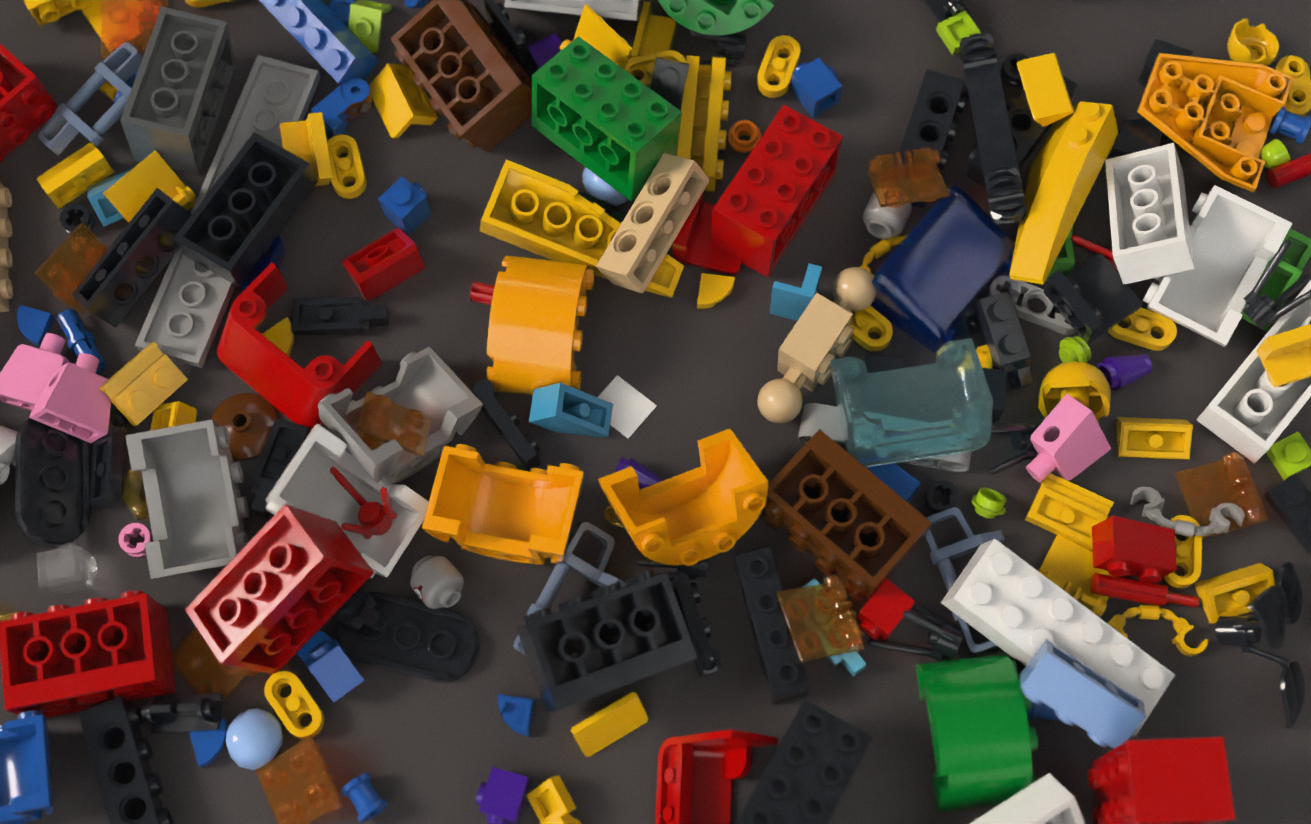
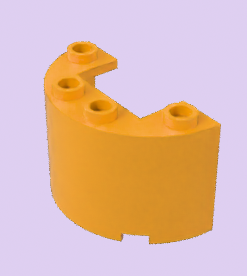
M505 256L502 260V266L507 267L506 272L498 271L491 304L487 355L493 361V367H487V380L493 383L497 392L533 396L534 389L560 382L580 390L581 371H576L577 366L574 362L575 351H581L583 331L578 330L579 317H585L586 293L587 290H593L595 270L590 269V265Z
M730 428L698 440L700 467L640 490L638 476L632 466L598 479L604 494L628 534L645 557L666 565L692 566L720 552L729 551L733 548L735 542L750 529L766 505L768 480Z
M457 444L455 448L444 446L422 529L445 543H449L451 537L454 538L458 545H461V549L495 559L544 565L545 559L551 558V563H560L564 560L584 472L580 471L579 467L567 463H561L559 467L548 465L547 471L540 468H531L530 472L518 470L515 465L507 462H497L496 465L486 464L479 452L474 447Z

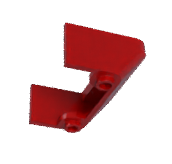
M271 262L234 300L217 347V355L226 368L267 400L292 423L309 427L310 430L316 424L324 427L325 424L319 417V402L325 396L331 393L336 395L347 388L354 395L382 365V362L374 345L367 340L345 365L341 364L334 357L323 355L313 359L303 369L258 332L256 328L264 321L267 310L289 288L277 266Z
M729 729L666 739L662 743L658 754L655 824H730L732 780L742 779L748 774L753 761L752 748L778 745V737Z

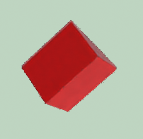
M399 227L341 260V263L365 300L370 301L425 269L416 244Z

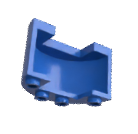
M41 711L20 713L17 720L7 721L5 725L0 726V824H24L42 818L41 810L45 809V814H51L54 811L48 723L46 716L42 715Z

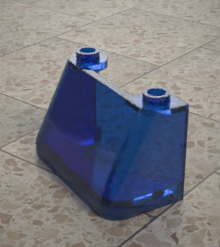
M953 185L879 268L872 280L876 296L870 306L895 326L936 353L943 344L947 347L953 342L959 332V329L956 328L958 317L995 273L999 275L1004 271L1010 273L1015 241L998 224L996 225L991 220V217L965 191Z

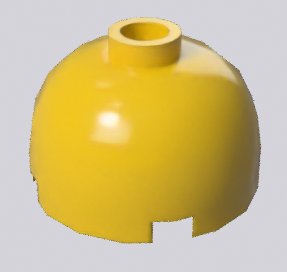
M1065 362L1052 368L1043 379L1038 404L1043 417L1046 418L1067 394L1093 412L1098 424L1099 418L1109 415L1111 401L1110 385L1103 372L1095 366L1085 362Z

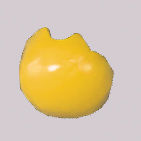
M1247 18L1234 24L1227 43V50L1232 61L1262 64L1265 66H1269L1274 62L1280 47L1276 36L1266 29L1265 24L1250 26Z

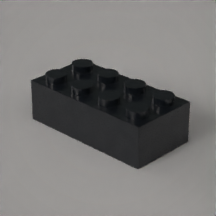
M254 132L173 239L186 257L240 288L318 181L310 163Z

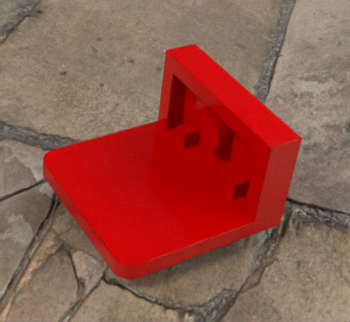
M703 191L672 244V258L678 262L735 276L739 273L742 260L711 244L712 211L715 204L704 202Z

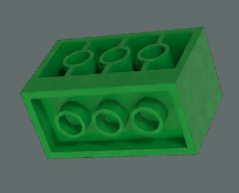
M578 36L532 75V127L631 202L640 194L662 155L666 153L676 156L682 112Z

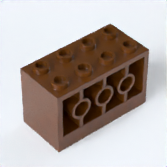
M432 0L390 38L398 49L394 52L396 57L407 68L409 66L415 73L412 76L415 83L423 91H428L433 97L429 100L430 104L440 115L443 116L445 114L450 121L447 125L448 129L458 140L464 138L472 148L475 149L478 146L489 153L532 115V80L480 10L470 1Z
M820 429L768 484L766 505L761 511V518L769 527L774 530L780 528L789 536V543L800 553L807 551L816 559L815 565L819 570L829 577L832 575L836 576L844 583L842 587L849 596L857 601L862 599L866 603L886 579L889 580L921 545L932 524Z

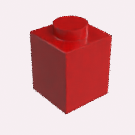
M886 579L860 610L857 620L861 623L859 627L872 639L876 640L879 637L886 641L905 618L903 612H910L916 601Z

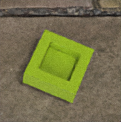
M966 10L938 23L936 32L952 55L961 52L960 42L962 38L969 37L971 34H982Z
M1299 431L1273 444L1266 452L1283 480L1311 467V449Z

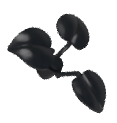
M1285 562L1280 568L1277 585H1272L1265 589L1248 606L1255 615L1220 616L1216 624V636L1220 645L1242 646L1243 653H1253L1281 665L1283 670L1280 675V687L1287 717L1285 728H1291L1294 725L1304 704L1305 681L1302 669L1298 662L1290 663L1288 659L1254 647L1253 644L1260 642L1263 630L1270 648L1279 649L1285 638L1284 619H1286L1287 624H1294L1301 615L1303 606L1302 588L1292 562Z

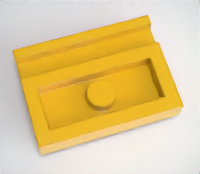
M155 342L146 346L99 388L110 398V401L133 426L141 423L188 380L169 357L160 351Z
M1050 473L1042 481L1025 520L1056 535L1059 534L1092 551V526L1107 519L1114 502Z

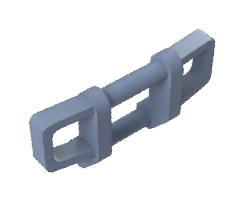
M128 42L120 45L94 68L96 72L66 104L62 102L56 112L40 131L38 138L56 155H59L79 132L98 147L104 141L102 136L123 115L131 92V88L125 82L139 69L144 55ZM107 80L122 95L91 128L76 113Z
M957 507L926 517L932 523L926 534L932 551L930 558L933 565L938 566L947 592L958 578L951 560L977 551L981 544L994 538L1001 544L1006 541L1002 530L974 536L963 514ZM952 517L958 519L968 538L938 549L931 532V526ZM952 612L955 622L960 623L969 649L973 654L977 655L998 647L992 641L979 645L975 644L967 622Z
M587 521L578 522L569 536L564 560L556 564L536 604H531L526 614L528 615L551 606L569 570L602 588L616 582H620L621 588L627 587V583L604 573L615 545V539ZM584 531L602 542V549L594 567L571 554ZM517 635L513 644L514 649L525 655L519 635Z

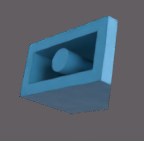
M560 382L534 389L529 423L555 433L605 438L609 437L613 404Z

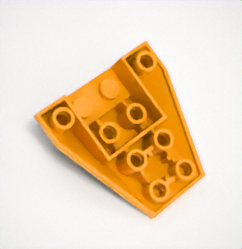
M1159 53L1137 112L1220 179L1254 192L1265 164L1264 160L1259 159L1273 117L1285 105L1294 77L1262 64Z

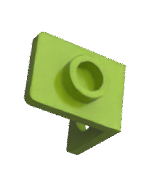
M359 0L350 6L348 29L372 53H376L379 51L382 16L384 13L391 11L392 5Z

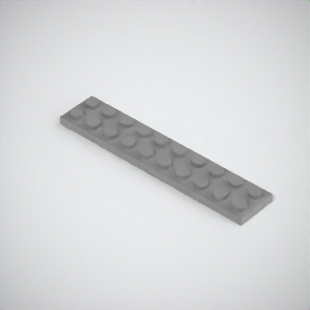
M257 55L191 213L195 211L254 132L282 148L279 125L283 122L304 120L321 79L319 71ZM179 248L169 263L135 343L136 348L142 351L150 343L155 342L160 351L166 354L169 359L202 368L236 285L186 257Z

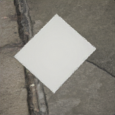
M618 375L597 397L613 404L610 425L628 439L657 406Z

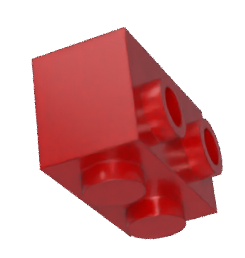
M1111 516L1092 526L1093 568L1106 570L1112 576L1129 575L1138 577L1141 582L1147 583L1160 582L1162 577L1177 571L1175 529L1118 516Z

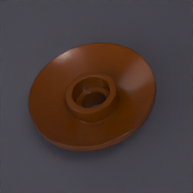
M242 393L231 396L223 401L214 411L211 420H215L219 426H226L232 458L248 460L262 454L278 414L275 408L262 396ZM247 418L244 426L236 427V422L239 419Z

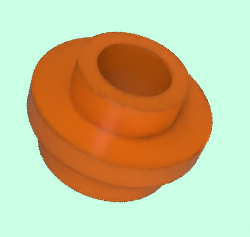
M749 120L736 122L728 132L730 146L741 153L751 152L761 138L759 128ZM742 135H746L750 138V140L743 141L740 140L739 137Z

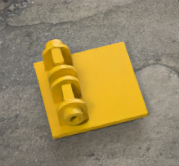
M587 4L584 5L574 39L578 36L625 70L633 48L600 15L595 13ZM566 39L560 45V50L564 49L571 41Z
M156 150L103 193L128 223L157 188L186 210L191 209L196 202L195 193L188 186L184 185Z
M1057 534L1038 572L1095 615L1101 617L1107 607L1106 602L1109 597L1091 594L1090 581L1094 573L1109 575L1108 571L1093 568L1092 551Z

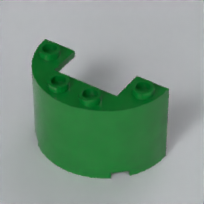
M658 0L667 14L676 22L692 31L707 35H728L748 29L763 19L775 5V0Z
M995 655L915 664L920 700H926L934 750L936 771L932 774L937 813L996 807L1036 782L1035 773L1032 770L1031 750H1037V735L1035 728L1028 725L1026 712L1031 711V700L1024 695L1023 689L1020 688L1015 659H1010L1007 655Z

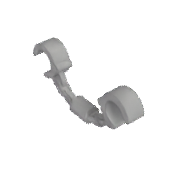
M1150 487L1135 489L1130 505H1134L1141 500L1149 501V504L1144 505L1143 517H1148L1162 527L1175 529V534L1193 537V535L1207 536L1222 532L1227 533L1231 522L1223 516L1234 519L1240 527L1245 517L1242 508L1236 504L1222 503L1211 510L1209 517L1211 523L1209 526L1198 527L1195 526V523L1182 520L1170 521L1164 518L1161 513L1165 499L1161 498L1157 490Z

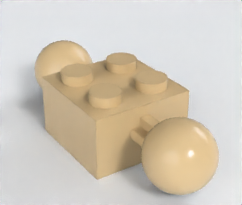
M850 267L841 271L834 279L832 285L835 301L832 302L816 293L780 346L777 371L785 376L783 379H774L767 382L761 388L757 399L759 411L768 421L783 424L796 418L803 404L800 391L802 386L813 392L818 383L824 385L834 370L832 364L836 356L838 355L842 358L852 343L850 337L854 331V328L851 327L853 317L851 312L861 311L870 306L877 293L875 279L867 270L859 267Z

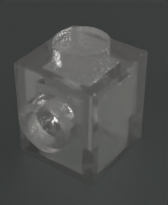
M66 543L58 546L57 550L37 553L38 588L52 596L94 589L93 577L97 576L96 560L94 556L78 544Z

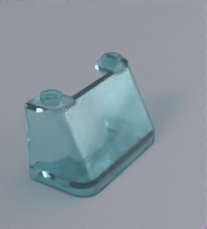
M972 338L945 343L937 351L936 363L867 373L865 362L860 358L844 357L831 360V374L845 449L864 467L969 452L980 449L989 442L991 437L993 398Z

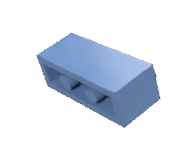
M1047 639L1020 674V688L1023 689L1022 692L1028 699L1039 705L1045 703L1055 710V714L1059 719L1070 726L1077 724L1088 731V736L1102 747L1109 745L1112 748H1116L1128 741L1146 717L1144 703Z

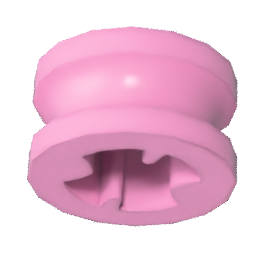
M131 523L125 526L119 535L120 547L132 557L142 558L147 556L145 543L153 542L152 532L140 523ZM138 533H140L145 540L143 543H137L136 548H134L129 541L131 538H137Z

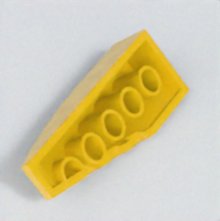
M1080 101L1073 107L1074 113L1053 123L1029 170L1024 196L1026 216L1024 220L1019 222L1009 274L1010 279L1044 284L1119 134L1113 105Z
M506 159L482 216L479 231L554 261L590 265V269L595 270L596 276L607 279L596 265L622 222L619 223L605 213V209L578 193L579 191L571 185ZM666 254L645 291L672 298L684 265Z

